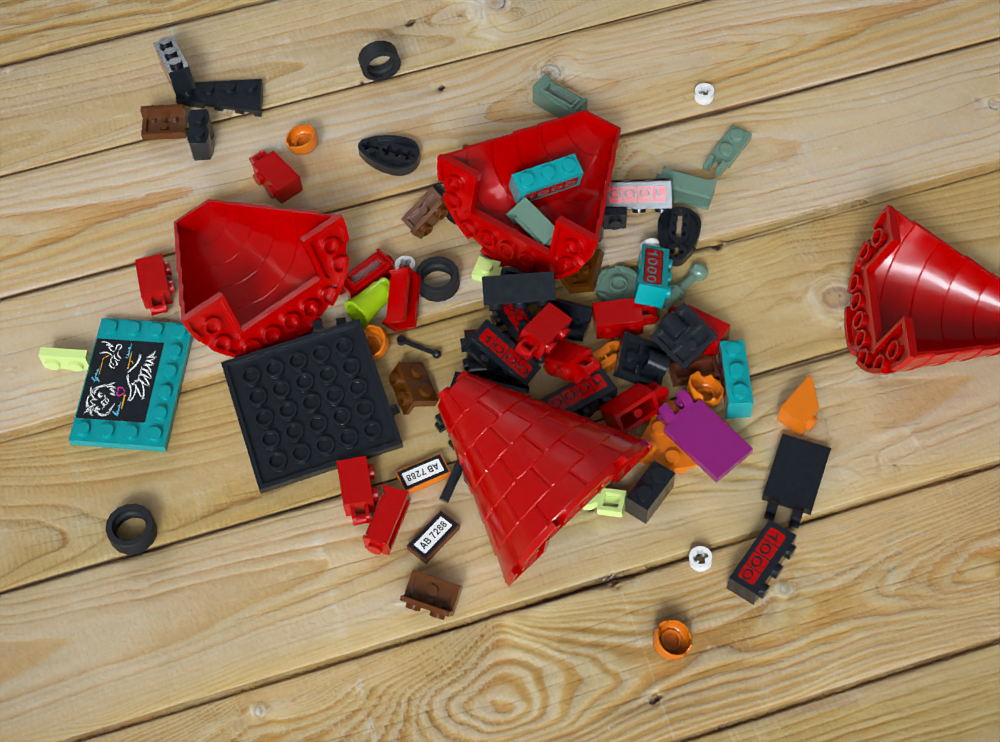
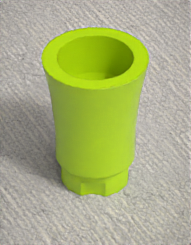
M381 277L359 294L345 301L344 308L348 316L352 320L360 318L362 327L368 326L379 311L388 304L389 280Z

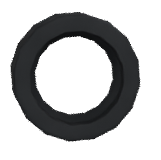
M383 40L369 43L362 48L358 56L362 73L369 80H386L395 75L400 69L401 61L396 46L388 41ZM377 57H390L388 61L381 65H369Z
M440 256L430 257L422 261L417 267L416 273L421 276L420 295L428 301H446L458 291L460 285L458 267L450 259ZM436 271L445 272L451 276L449 283L441 287H432L425 284L424 278Z
M126 504L118 507L110 514L106 521L105 531L109 541L118 552L126 555L146 551L157 537V525L151 512L139 504ZM131 518H141L145 521L146 529L138 538L124 541L118 537L117 530L124 521Z

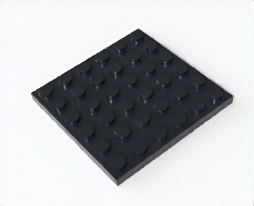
M360 318L221 362L261 494L338 469L336 461L362 456H366L369 459L403 448V443Z

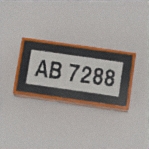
M439 453L398 470L395 474L402 490L408 491L411 494L449 478L451 472L442 454Z

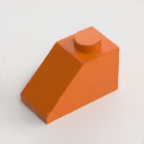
M808 375L780 407L777 421L800 436L807 429L811 431L819 420L816 418L819 406L811 376Z

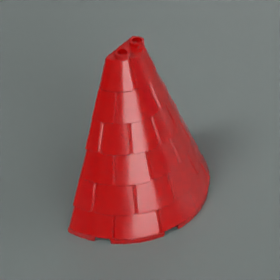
M583 110L513 131L509 135L464 146L461 150L440 154L437 157L438 181H443L446 192H444L442 197L447 209L466 238H474L483 247L480 252L489 259L500 261L502 268L510 266L524 273L554 271V280L570 276L579 271L591 259L597 249L621 128L587 110ZM575 153L584 172L580 185L531 201L555 226L551 245L548 248L533 240L519 224H513L506 215L517 205L509 189L511 175Z
M208 199L174 221L176 270L179 282V306L181 307L180 321L197 341L205 344L214 352L226 356L239 357L308 335L313 330L312 321L322 320L320 316L327 309L328 305L333 306L344 285L350 257L346 254V242H349L348 230L341 214H321L320 211L282 209L268 205Z
M887 205L872 225L875 232L870 242L864 241L860 248L847 292L852 294L850 307H846L844 311L845 337L849 353L857 357L856 364L866 372L886 375L927 366H937L984 356L999 355L1000 278L967 255H962L916 221L908 219L893 206Z
M466 370L456 378V383L451 388L445 387L437 396L440 399L437 407L447 433L450 435L459 465L462 466L470 493L474 496L494 555L498 558L505 583L508 586L546 552L550 539L612 480L618 483L653 448V445L646 439L592 421L590 418L534 399L530 395L502 387L501 384L474 375Z

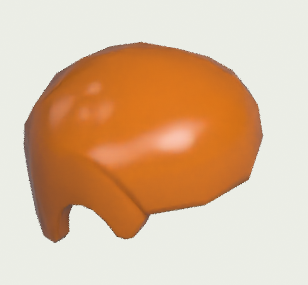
M310 124L292 127L287 133L285 140L288 149L292 153L302 156L316 149L319 142L317 131Z
M369 324L363 330L373 359L376 361L384 357L388 352L390 339L383 328Z
M696 371L690 375L686 391L694 403L701 399L710 408L722 401L724 388L721 382L716 380L712 374L702 376L700 371Z
M677 619L662 621L657 625L652 635L653 647L656 652L669 660H676L686 656L693 645L691 632L688 627Z

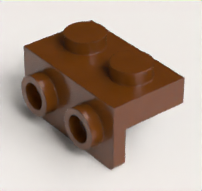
M183 104L141 106L140 112L143 118L141 136L143 140L186 138L188 117Z
M431 187L401 220L411 229L410 232L414 236L422 239L432 232L433 226L439 220L444 219L449 211L442 195L436 188Z
M596 249L591 259L579 271L560 279L561 284L564 285L569 294L595 291L604 257L601 249Z
M398 362L389 375V382L393 387L403 414L409 415L414 407L435 406L439 400L423 362Z
M412 570L405 594L401 595L400 601L406 602V608L419 612L423 608L430 611V616L444 620L445 616H454L463 586Z

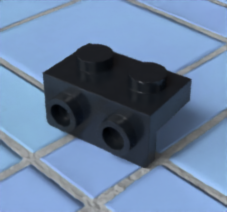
M556 298L555 303L551 304L572 318L568 327L571 331L566 338L583 342L590 328L593 308Z

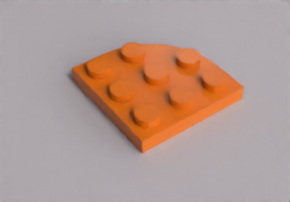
M667 398L659 403L660 407L666 403L673 410L674 414L681 410L675 405V401ZM660 413L651 417L641 438L649 441L653 448L640 463L650 466L655 460L675 473L686 472L687 469L697 467L698 465L664 433L666 425L657 419V415Z

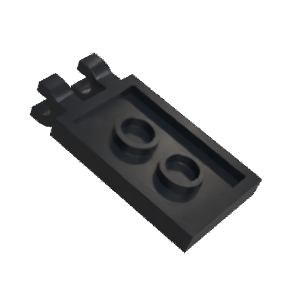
M782 434L761 499L768 502L764 515L765 519L774 521L778 505L793 510L788 526L799 528L803 513L808 515L812 513L831 448Z

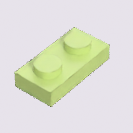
M40 347L38 354L44 367L51 370L70 369L76 372L87 371L91 359L87 350Z

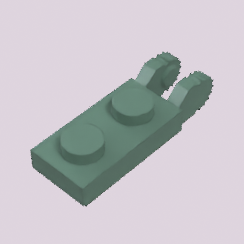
M732 125L706 159L703 169L708 171L717 162L719 165L716 168L715 175L720 177L727 168L731 167L750 142L752 134Z

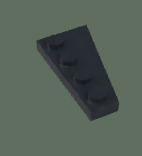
M262 79L194 82L196 88L176 95L177 104H183L184 106L202 109L207 106L213 107L216 111L228 109L235 110L237 114L249 112L254 113V116L262 117Z

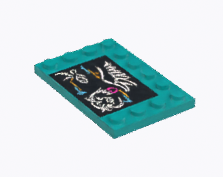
M101 318L69 436L71 445L167 452L193 341V336L182 323Z

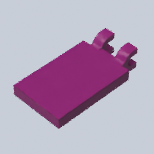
M682 389L676 394L678 399L675 401V405L681 410L674 414L673 410L664 403L658 408L660 414L657 415V419L666 425L664 433L717 483L752 454L753 448L701 399L694 403L688 392Z

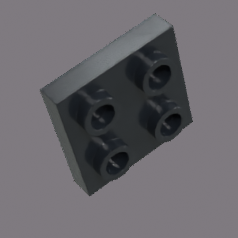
M684 302L675 311L666 315L659 323V328L650 336L684 371L719 337Z
M624 331L620 338L613 376L634 384L640 383L644 386L652 382L662 385L663 376L670 365V357L667 356V353L657 343Z

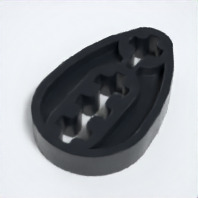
M381 135L362 139L358 143L359 156L367 164L383 173L393 176H404L412 173L420 164L419 147L410 138L396 135Z
M686 207L669 208V211L663 212L658 219L657 239L661 248L670 249L669 259H673L672 266L675 267L683 265L691 257L697 247L701 232L699 216L693 210ZM678 216H682L680 238H676ZM676 248L679 249V257H674Z

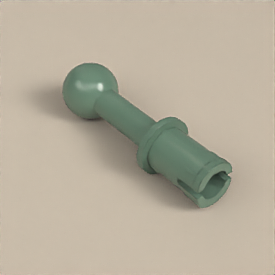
M702 263L693 264L689 270V275L678 285H670L672 286L669 300H664L663 307L660 309L663 311L669 310L677 301L683 300L685 297L684 291L695 281H702L707 277V267Z

